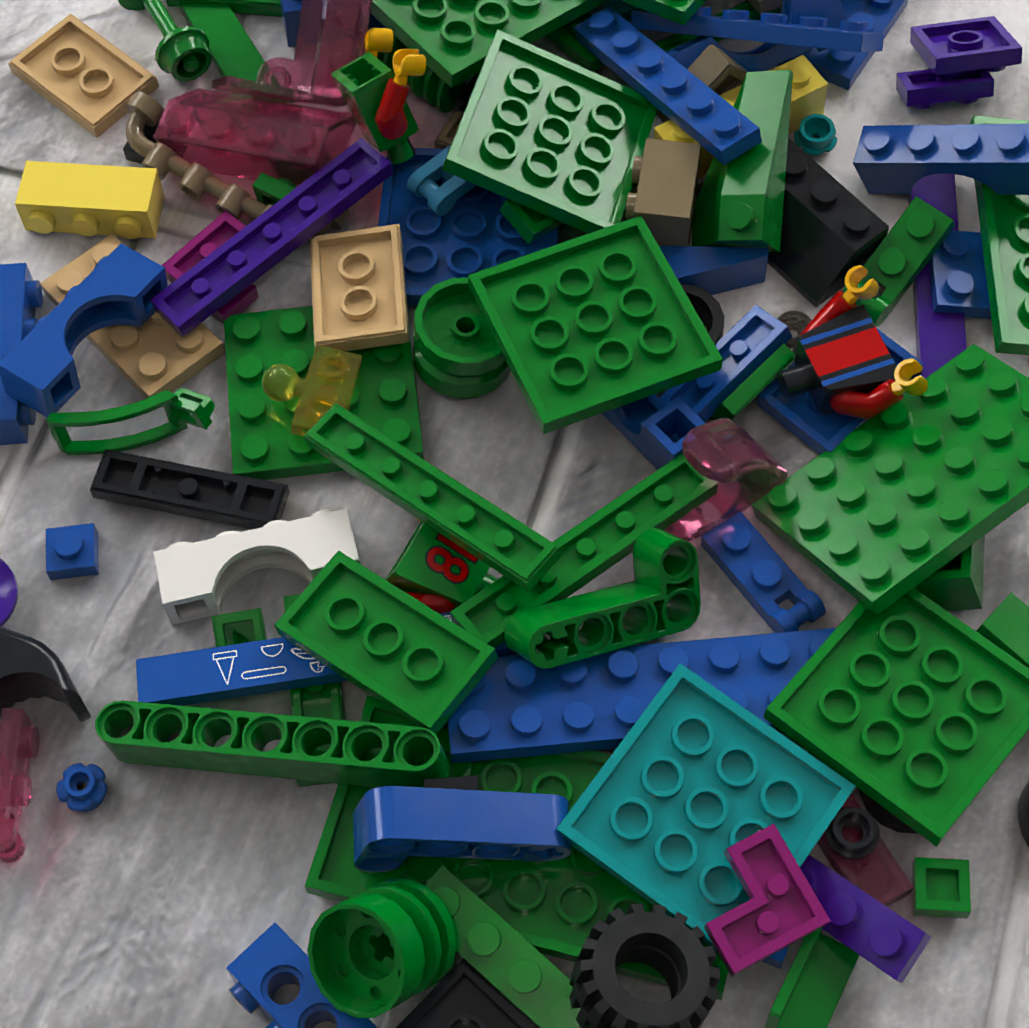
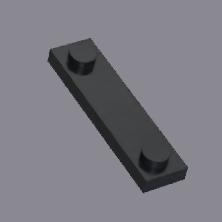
M107 449L104 451L90 488L93 498L247 529L261 528L271 521L281 520L290 493L286 484Z

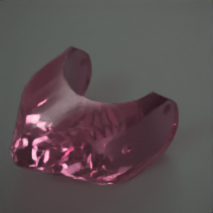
M720 418L692 428L683 440V454L699 474L718 482L717 494L664 531L691 542L739 511H745L752 506L751 504L764 497L773 488L785 483L788 476L787 471L749 433L728 418Z

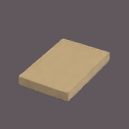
M71 13L8 62L10 70L15 76L96 138L128 113L126 104L136 91L150 95L159 87L156 76Z
M393 224L312 236L310 238L314 346L317 355L409 343L405 269L400 225Z

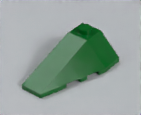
M791 70L746 73L733 107L759 127L762 142L725 165L717 158H713L694 206L691 246L768 248V252H780L793 72Z

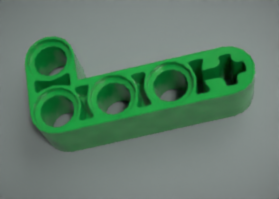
M650 528L642 532L633 547L634 581L521 610L515 613L506 624L504 630L506 645L511 651L533 665L545 669L664 637L690 628L696 622L701 607L699 565L696 548L692 543L659 528Z

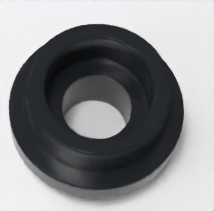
M844 807L839 810L825 830V838L829 848L837 856L854 861L864 859L873 853L879 842L880 831L876 820L870 813L858 807ZM848 828L855 829L860 833L861 840L849 842L843 837L842 831Z

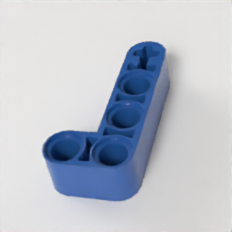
M404 786L377 787L368 790L353 812L354 867L366 872L391 871L399 868L408 856L520 861L560 860L568 857L572 852L570 843L556 831L569 812L568 800L566 797L554 794Z

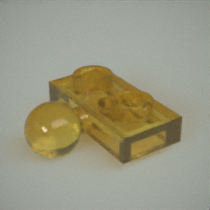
M316 344L306 379L299 378L297 372L286 364H276L265 371L262 378V388L270 399L277 402H285L294 396L300 397L291 424L292 434L304 436L335 403L346 410L349 409L362 365V355Z

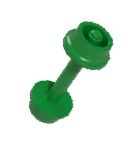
M118 0L120 5L127 10L139 11L147 9L164 36L155 51V60L161 70L171 74L176 80L181 82L195 80L208 70L211 65L212 56L209 52V40L203 30L191 26L178 28L161 0Z

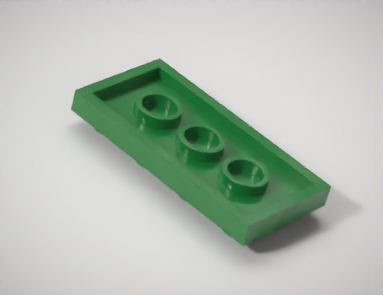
M339 550L274 624L279 635L416 726L430 729L435 734L440 731L498 659L495 648Z

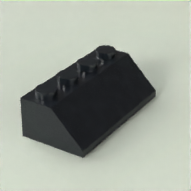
M788 138L780 252H768L767 263L813 306L818 307L846 286L845 276L852 267L864 266L888 234L889 226ZM707 173L698 184L697 199L700 194L703 183L705 181V178L707 176Z

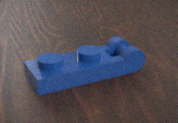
M741 511L701 536V546L774 633L798 631V626L807 620L813 623L826 614L825 606L819 596L814 591L808 590ZM786 599H789L794 605L788 610L779 607V604Z

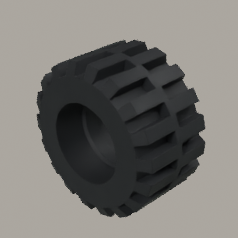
M642 903L631 904L626 915L618 908L608 914L605 922L599 920L582 946L569 985L573 986L569 996L571 1008H581L576 1018L580 1028H587L589 1026L591 1028H700L716 1001L719 991L715 990V987L720 981L719 968L711 967L717 957L713 946L703 947L701 944L705 937L702 930L698 926L690 930L684 925L688 917L678 911L674 918L665 915L666 907L656 904L653 905L650 912L644 911ZM625 963H641L650 966L659 972L667 982L671 993V1000L663 1003H646L634 998L620 984L615 967Z

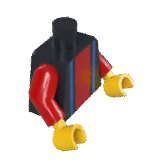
M861 265L854 266L846 273L845 285L847 290L845 292L838 291L801 332L797 340L794 359L795 366L777 372L778 385L785 398L788 399L809 392L818 412L822 414L838 413L844 416L871 419L901 401L904 392L913 396L922 395L926 392L928 381L920 375L910 380L913 375L923 370V366L915 359L910 358L903 360L896 366L864 304L856 306L855 302L858 299L869 300L878 293V282L873 278L868 280L863 287L858 288L861 279L868 274V270Z

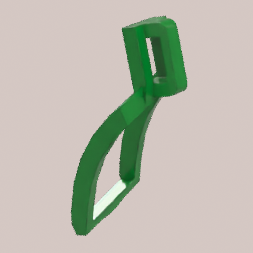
M180 388L175 393L164 390L144 400L116 408L88 412L51 413L46 420L53 438L63 453L67 455L104 454L105 449L120 452L155 443L188 428L187 423L207 430L212 423L210 416L215 409V404L209 396ZM163 406L169 421L137 434L103 440L71 441L66 427L95 426L124 421L149 413Z

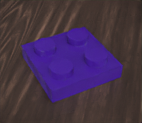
M995 16L911 27L910 43L935 76L955 78L961 76L963 72L973 70L999 72L1004 70L1006 66L1022 63V46Z

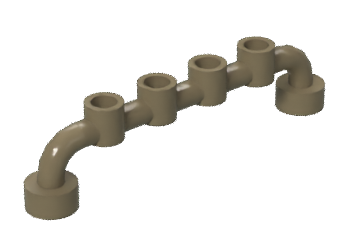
M141 91L134 93L126 104V109L131 114L126 124V138L131 148L145 158L141 163L143 168H157L161 180L166 177L168 172L182 178L178 186L185 194L195 200H201L207 192L219 199L215 207L221 214L226 210L236 219H239L243 213L256 219L273 206L271 204L265 205L252 198L246 190L236 184H227L216 178L204 166L198 163L191 164L182 159L163 143H154L148 140L143 133L145 125L155 127L164 115L165 110L149 95ZM347 209L314 236L324 235L330 228L340 230L350 216L349 210Z

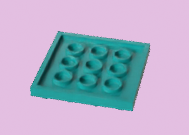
M680 663L559 824L556 831L570 845L649 903L665 906V914L674 918L678 911L688 917L684 925L690 930L698 926L705 934L702 941L708 946L712 945L713 949L717 951L704 929L705 924L750 900L724 855L726 848L774 823L800 867L856 786Z

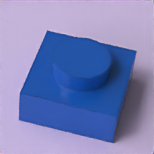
M94 523L45 529L46 573L50 580L99 575L98 531Z

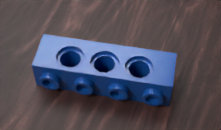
M275 922L226 967L235 983L229 989L230 993L250 1014L259 1008L271 1021L266 1028H314L317 1024L325 1021L336 1024L337 1028H378L369 1018H355L336 1009L321 993L311 973L308 955ZM295 984L300 987L297 998L291 1003L282 1005L273 1002L274 994L281 986Z

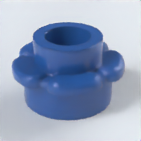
M82 763L73 764L65 769L63 779L57 783V796L61 802L67 803L70 810L77 812L92 811L100 806L106 796L108 789L107 784L104 783L106 775L95 764H88V766H84ZM84 782L87 784L84 790L77 789L80 783Z

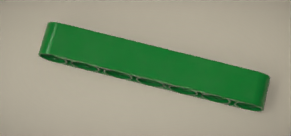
M124 700L114 701L106 705L99 712L95 720V730L99 738L118 760L130 764L370 787H424V779L448 778L450 773V763L437 735L430 729L423 727ZM132 727L127 735L118 738L124 729ZM181 731L175 740L166 742L171 734ZM231 735L225 744L214 747L221 737ZM280 740L274 749L262 752L269 742ZM323 744H331L324 754L312 756L313 751ZM381 749L380 754L370 761H362V757L368 751ZM425 753L433 754L427 763L419 766L412 765L413 760L417 756Z

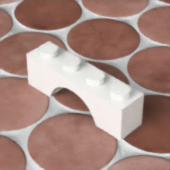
M347 508L341 510L324 509L313 513L310 517L292 521L275 520L261 528L243 532L226 531L218 534L215 538L195 543L177 542L167 547V549L153 552L162 604L171 625L220 614L224 598L229 589L243 576L259 569H287L299 574L310 584L338 550L360 564Z

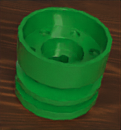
M409 878L389 879L322 912L311 928L307 951L311 973L321 993L336 1009L355 1018H375L442 981L453 965L457 941L454 922L443 901L428 886Z

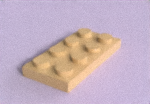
M111 233L41 282L44 294L57 306L72 287L78 286L94 270L100 259L108 256L122 242ZM157 312L141 327L112 325L98 329L86 336L145 399L164 390L173 392L225 353L223 343L203 323L182 337Z

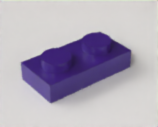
M931 69L896 73V90L907 107L928 109L934 107L936 103L954 101L961 104H970L978 101L979 98L993 97L994 79L989 72L983 70L966 71L961 76L955 78L935 76Z

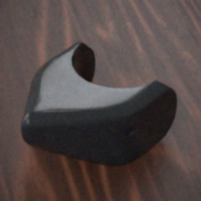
M0 626V717L5 710L12 708L16 702H24L28 698L48 697L64 702L77 715L81 723L91 718L78 690L56 653L44 643L32 637Z

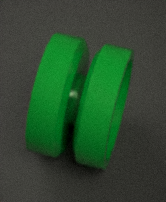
M468 277L451 278L435 284L420 298L414 313V367L422 381L437 393L456 399L478 398L495 391L508 378L511 370L468 286Z

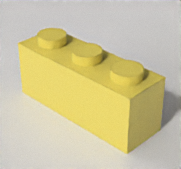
M26 161L15 205L27 231H35L41 234L51 232L75 233L88 237L94 235L108 236L113 233L115 236H121L126 239H156L165 194L157 168Z

